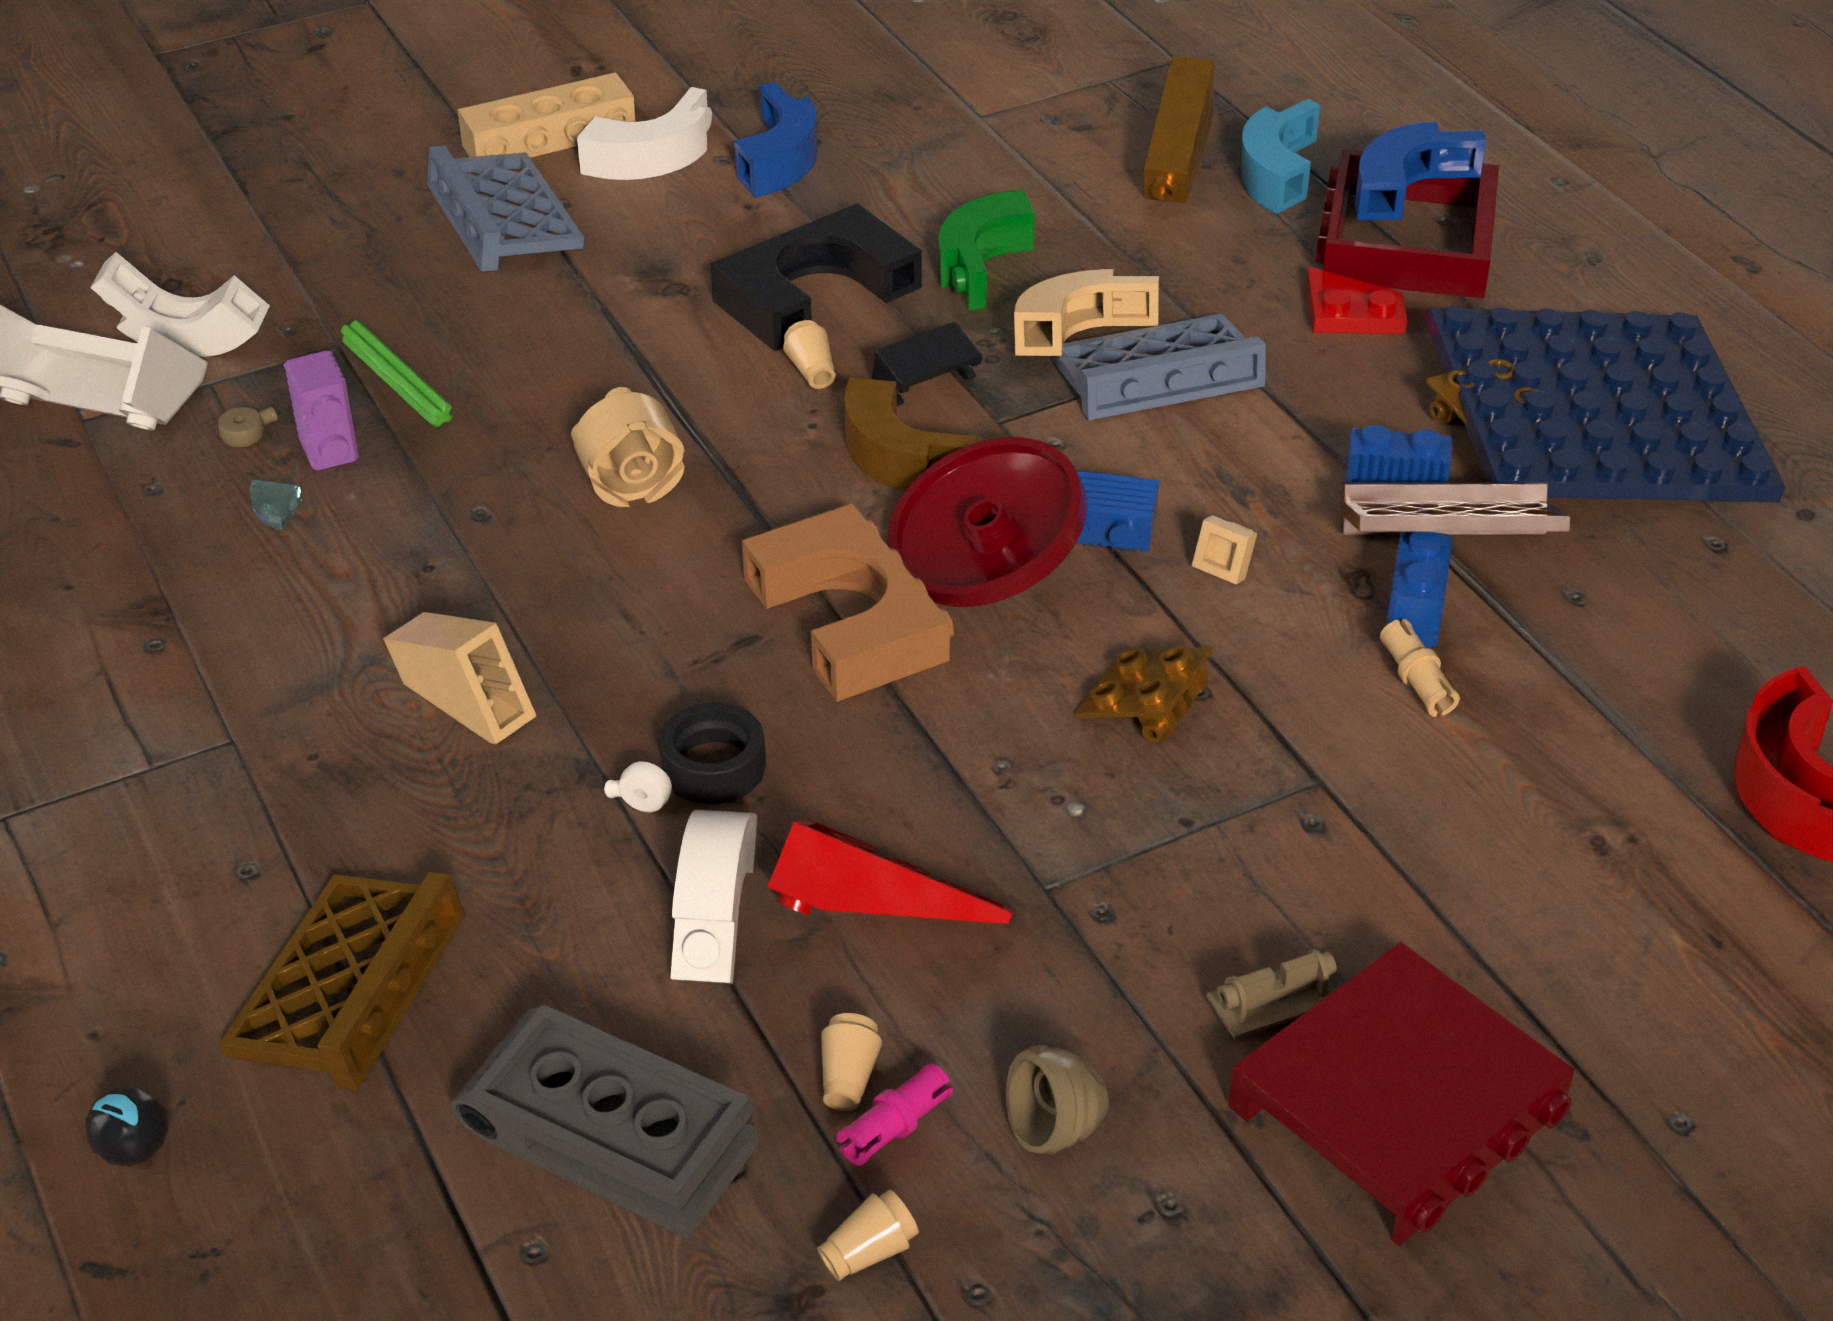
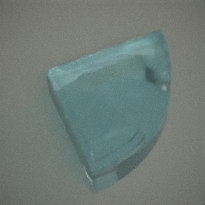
M253 479L250 486L251 503L256 517L270 527L283 530L302 501L300 486Z

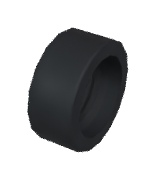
M709 702L692 705L677 712L664 724L659 737L661 768L671 780L672 791L691 802L704 804L731 802L749 794L762 781L766 768L765 737L762 725L750 711L734 704ZM711 742L729 743L743 750L738 756L728 761L713 764L694 762L682 756L693 747Z

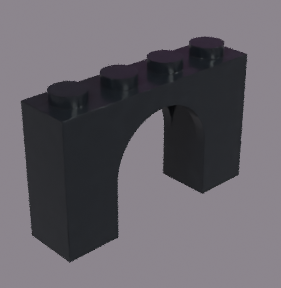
M858 203L710 263L713 302L774 352L783 348L784 336L789 327L799 321H812L811 297L791 282L794 279L818 273L843 275L857 281L885 303L922 288V250Z

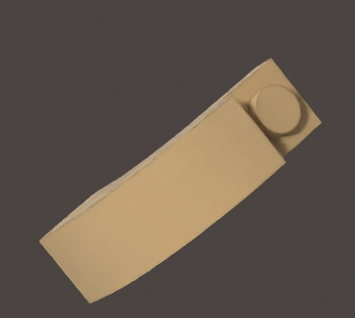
M1099 269L1068 273L1035 284L1020 295L1015 305V356H1062L1065 340L1072 334L1088 328L1101 326H1158L1159 276H1114V269Z

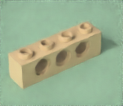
M616 72L457 109L462 146L469 157L526 152L531 158L578 146V135L595 116L617 121L636 122L634 96Z

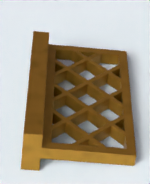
M428 872L421 885L334 874L220 1041L219 1046L224 1056L328 1072L337 1088L357 1091L465 918L450 875ZM343 896L364 898L366 900L333 915L332 913ZM402 903L408 904L402 914L387 921H384L380 914ZM374 916L378 925L349 938H344L342 930ZM330 935H336L338 943L305 957V953L311 944ZM383 942L375 956L358 964L356 963L354 954ZM347 958L350 965L349 968L318 982L316 981L314 972ZM305 976L308 977L311 985L278 1000L276 999L283 986ZM356 984L346 1000L328 1007L325 1000L326 997ZM317 1001L319 1002L322 1011L288 1026L284 1016ZM278 1019L282 1029L258 1040L248 1039L253 1030ZM328 1028L317 1045L319 1049L301 1047L295 1043Z

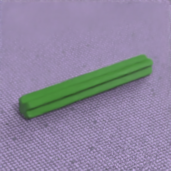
M354 320L350 325L344 324L341 329V333L344 335L342 342L434 427H440L443 422L449 423L452 420L451 404L371 330L357 320Z

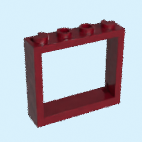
M1342 149L1339 168H1330L1315 262L1324 263V271L1384 288L1484 299L1491 262L1499 165L1482 164L1480 178H1432L1414 182L1406 187L1405 200L1475 207L1471 254L1342 240L1349 195H1356L1360 158L1364 152Z

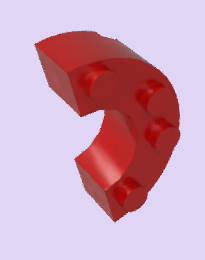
M1803 665L1778 674L1756 692L1754 701L1747 711L1734 759V781L1738 794L1747 810L1768 830L1772 838L1779 842L1787 843L1814 857L1833 862V766L1815 752L1819 750L1833 700L1806 666Z

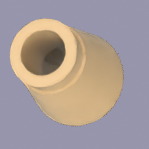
M810 320L799 321L789 327L785 333L783 345L786 355L812 388L822 389L829 386L835 380L836 374L834 372L826 330Z
M855 1013L835 1015L830 1019L829 1026L821 1033L823 1102L832 1109L852 1111L860 1106L861 1097L864 1094L881 1049L882 1040L877 1034L878 1026L872 1019Z
M892 1190L886 1191L879 1197L872 1193L827 1238L826 1242L817 1247V1251L830 1273L836 1280L840 1281L849 1274L852 1275L909 1249L908 1241L919 1234V1230L908 1208Z

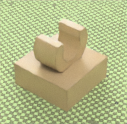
M1213 515L1204 519L1192 567L1237 585L1246 578L1257 533L1253 532L1252 529L1234 522H1228Z

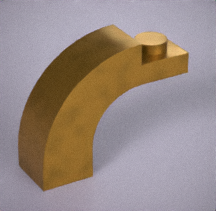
M851 377L848 379L844 395L847 450L855 464L863 472L884 485L906 491L925 470L940 459L963 447L981 442V437L926 432L904 424L897 418V382Z

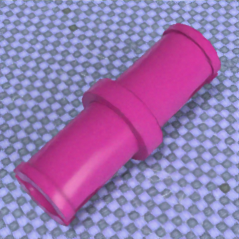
M929 1063L896 1090L885 1089L873 1099V1107L837 1132V1142L843 1143L848 1138L850 1139L839 1147L840 1151L851 1163L862 1166L873 1154L895 1137L898 1139L906 1138L917 1129V1120L939 1103L946 1101L952 1096V1086L947 1085L943 1089L938 1090L944 1084L950 1082L947 1074L937 1065Z

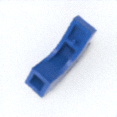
M775 81L760 85L761 122L769 130L734 141L736 177L754 198L782 190L798 182L813 168L818 155L817 114L812 100L808 96L794 100Z
M1437 121L1401 126L1378 136L1366 147L1360 158L1355 197L1357 220H1402L1406 187L1414 182L1432 178H1480L1486 145L1484 131H1439Z

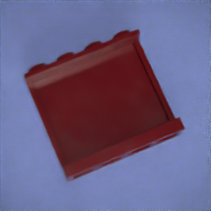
M1400 941L1234 1065L1232 1068L1228 1107L1245 1121H1248L1263 1108L1396 1215L1391 1240L1400 1246L1418 1230L1422 1233L1431 1230L1442 1218L1450 1203L1461 1194L1465 1197L1473 1195L1483 1185L1491 1169L1502 1160L1506 1162L1514 1161L1524 1151L1531 1136L1543 1126L1549 1129L1555 1127L1565 1117L1572 1103V1098L1568 1096L1574 1068Z

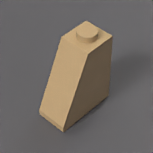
M423 612L383 638L404 685L489 743L498 744L537 716L497 623Z

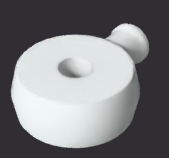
M639 761L627 767L621 774L620 780H608L604 790L609 798L622 797L627 804L637 810L654 812L659 810L669 800L672 784L668 775L661 768L649 762Z

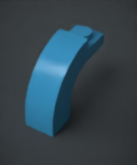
M1306 99L1279 113L1266 106L1253 114L1243 128L1239 165L1241 185L1257 203L1276 214L1307 199L1311 162L1295 152L1317 141L1320 105L1310 99Z

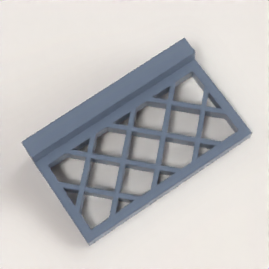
M446 146L429 147L427 186L481 272L498 270L500 256L583 249L584 236L526 152L453 158ZM508 169H521L522 171L517 173ZM473 172V173L479 174V176H475V175L468 174V173ZM492 179H495V180H498V181H501V182H504V183H507V184H506V185H503V184H500V183H497V182H494V181H491V180H492ZM519 188H523V189H526V190H529V191H533V192H535V193H534V194H531V193H528V192L519 190ZM479 191H480V192H484V193L493 195V197L491 198V197H488V196L479 194L478 192H479ZM509 200L521 204V206H516L505 201ZM533 209H537V210H540V211H543V212H546V213H549V214H548V215H545V214L538 213V212H535V211H532V210H533ZM492 213H497V214L506 216V217H508V218L504 219V218H500V217H497V216H494V215H491V214H492ZM522 221V222H525V223L534 225V226H536V227H535V228H532V227H529V226H525V225L519 224V222ZM550 230L561 235L550 234L547 231ZM508 234L518 237V239L505 240L504 236Z
M1223 314L1064 343L1062 356H1050L1051 361L1080 395L1082 413L1088 421L1264 387L1266 380V343L1259 336L1245 338Z

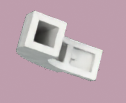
M691 87L670 112L652 120L624 122L595 116L577 137L580 173L604 179L633 180L661 176L690 165L708 150L706 132L711 125L712 111L710 107H707V91Z
M117 252L104 262L90 287L107 304L113 306L123 315L116 328L126 336L138 342L141 328H151L200 357L220 355L245 343L258 332L270 307L269 304L235 275L209 295L192 298L171 294L156 286Z
M694 810L691 813L683 835L676 873L672 908L675 928L670 979L733 984L742 885L745 874L753 873L757 828V815L755 813Z

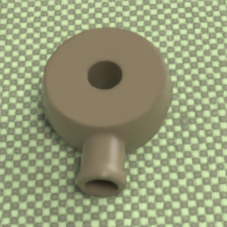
M271 406L260 412L247 407L234 408L220 416L218 420V433L222 441L228 446H250L262 438L264 425L276 422L278 416L275 409Z

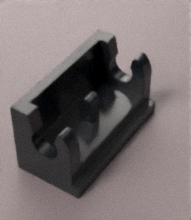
M956 321L875 350L871 379L897 382V391L900 394L909 391L910 386L956 370L964 379L968 380L976 376L969 364L973 367L981 364L983 355ZM898 393L897 406L904 404V400Z

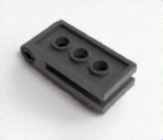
M544 1004L538 1009L532 1008L525 1012L450 1104L451 1111L458 1122L479 1139L687 1239L692 1237L760 1144L757 1127L746 1123L753 1114L749 1096Z

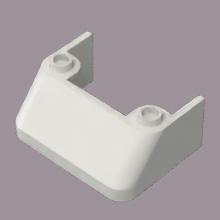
M0 305V399L24 406H28L30 399L125 417L127 418L126 423L131 426L155 431L157 424L166 425L204 380L208 362L151 328L142 327L138 343L37 325Z

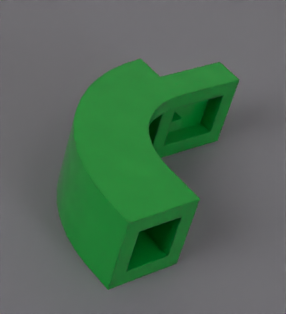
M1024 189L993 193L967 202L953 211L941 226L938 260L939 284L941 288L953 286L956 294L961 293L969 311L986 308L987 270L983 263L984 261L1001 254L1034 250L1035 212Z

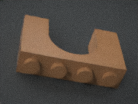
M853 504L742 540L744 580L766 609L818 591L830 589L860 592L878 602L872 608L862 613L811 630L813 672L836 702L950 661V638L954 635V627L950 615L944 608H938L928 596L926 587L921 579L914 578L903 565L897 550L894 548L890 549L879 536L875 524L871 520H866Z

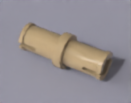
M1403 619L1401 624L1399 620H1394L1386 625L1380 633V640L1399 665L1397 672L1403 683L1414 688L1426 706L1429 715L1436 717L1439 713L1440 716H1444L1454 710L1459 703L1460 697L1440 670L1441 661L1435 651L1425 648L1408 620Z

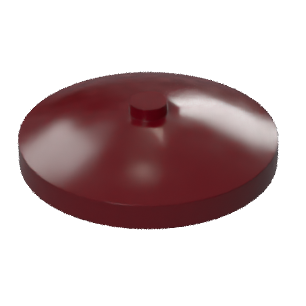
M1002 437L977 442L940 459L925 470L909 486L892 514L888 529V547L897 550L903 565L914 578L921 579L926 587L928 596L934 603L952 607H973L995 603L1034 586L1055 570L1067 557L1078 541L1086 520V492L1069 458L1048 443L1023 437Z

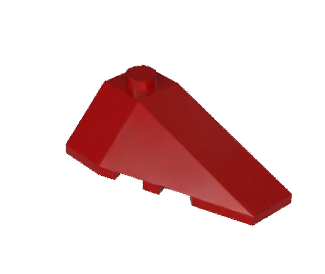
M809 818L794 821L767 888L780 893L777 900L778 903L810 915L812 907L825 911L1009 924L1015 912V909L944 878H940L939 881L928 877L929 872L909 861L887 855L885 859L875 855L877 847Z

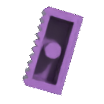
M322 351L287 360L284 367L288 378V390L291 394V405L294 409L293 414L296 418L298 438L311 467L318 471L356 461L359 458L346 381L337 362H335L332 352Z

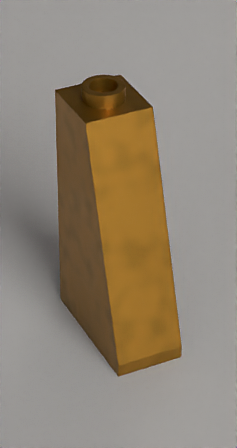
M1172 56L1144 167V198L1164 202L1187 203L1213 120V60Z

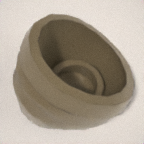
M1034 1045L1016 1055L1010 1065L1006 1082V1105L1012 1132L1017 1141L1027 1151L1039 1154H1055L1063 1148L1072 1147L1076 1141L1086 1139L1098 1128L1109 1111V1094L1103 1079L1084 1059L1068 1050L1047 1047L1046 1045Z

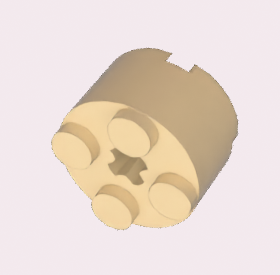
M626 387L614 388L607 393L604 399L588 409L572 429L571 437L574 448L595 493L608 504L617 507H630L628 501L643 497L647 503L657 501L669 493L683 475L685 467L682 462L683 452L685 453L683 443L664 407L649 395L632 392Z

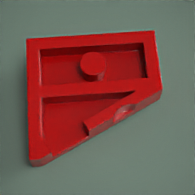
M1308 268L1306 285L1313 333L1405 334L1407 314L1402 292L1317 268Z

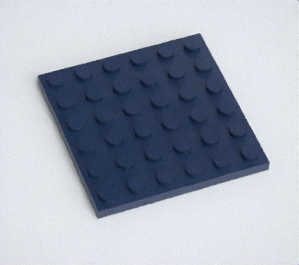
M1460 306L1429 308L1425 324L1444 373L1455 370L1466 371V375L1456 374L1454 382L1461 387L1458 396L1467 418L1465 427L1487 482H1545L1548 484L1547 498L1780 502L1786 486L1697 315L1682 312L1668 315L1646 314L1639 311L1628 313H1602L1596 310L1560 312L1552 309L1525 311L1511 310L1504 307L1494 308L1493 310L1466 309ZM1495 359L1510 362L1514 366L1512 377L1508 379L1495 377L1496 373L1507 374L1510 370L1506 366H1492L1488 362ZM1471 382L1475 384V385H1474L1473 387H1471V388H1467V387L1462 386V385H1468V384H1470ZM1522 387L1538 390L1521 392L1519 396L1524 400V404L1520 403L1514 396L1515 391Z

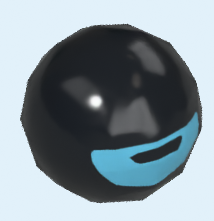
M125 1085L108 1090L92 1104L85 1120L87 1141L92 1151L109 1164L127 1167L149 1160L163 1146L169 1131L167 1110L154 1097L137 1087Z

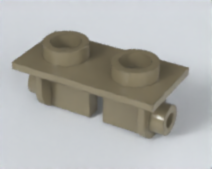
M1317 949L1307 951L1305 956L1281 963L1280 969L1276 971L1268 967L1240 977L1235 975L1229 976L1225 980V985L1219 986L1215 991L1208 992L1207 998L1233 1039L1236 1040L1296 1020L1336 989L1329 981V976L1336 974V962L1329 951L1320 953Z

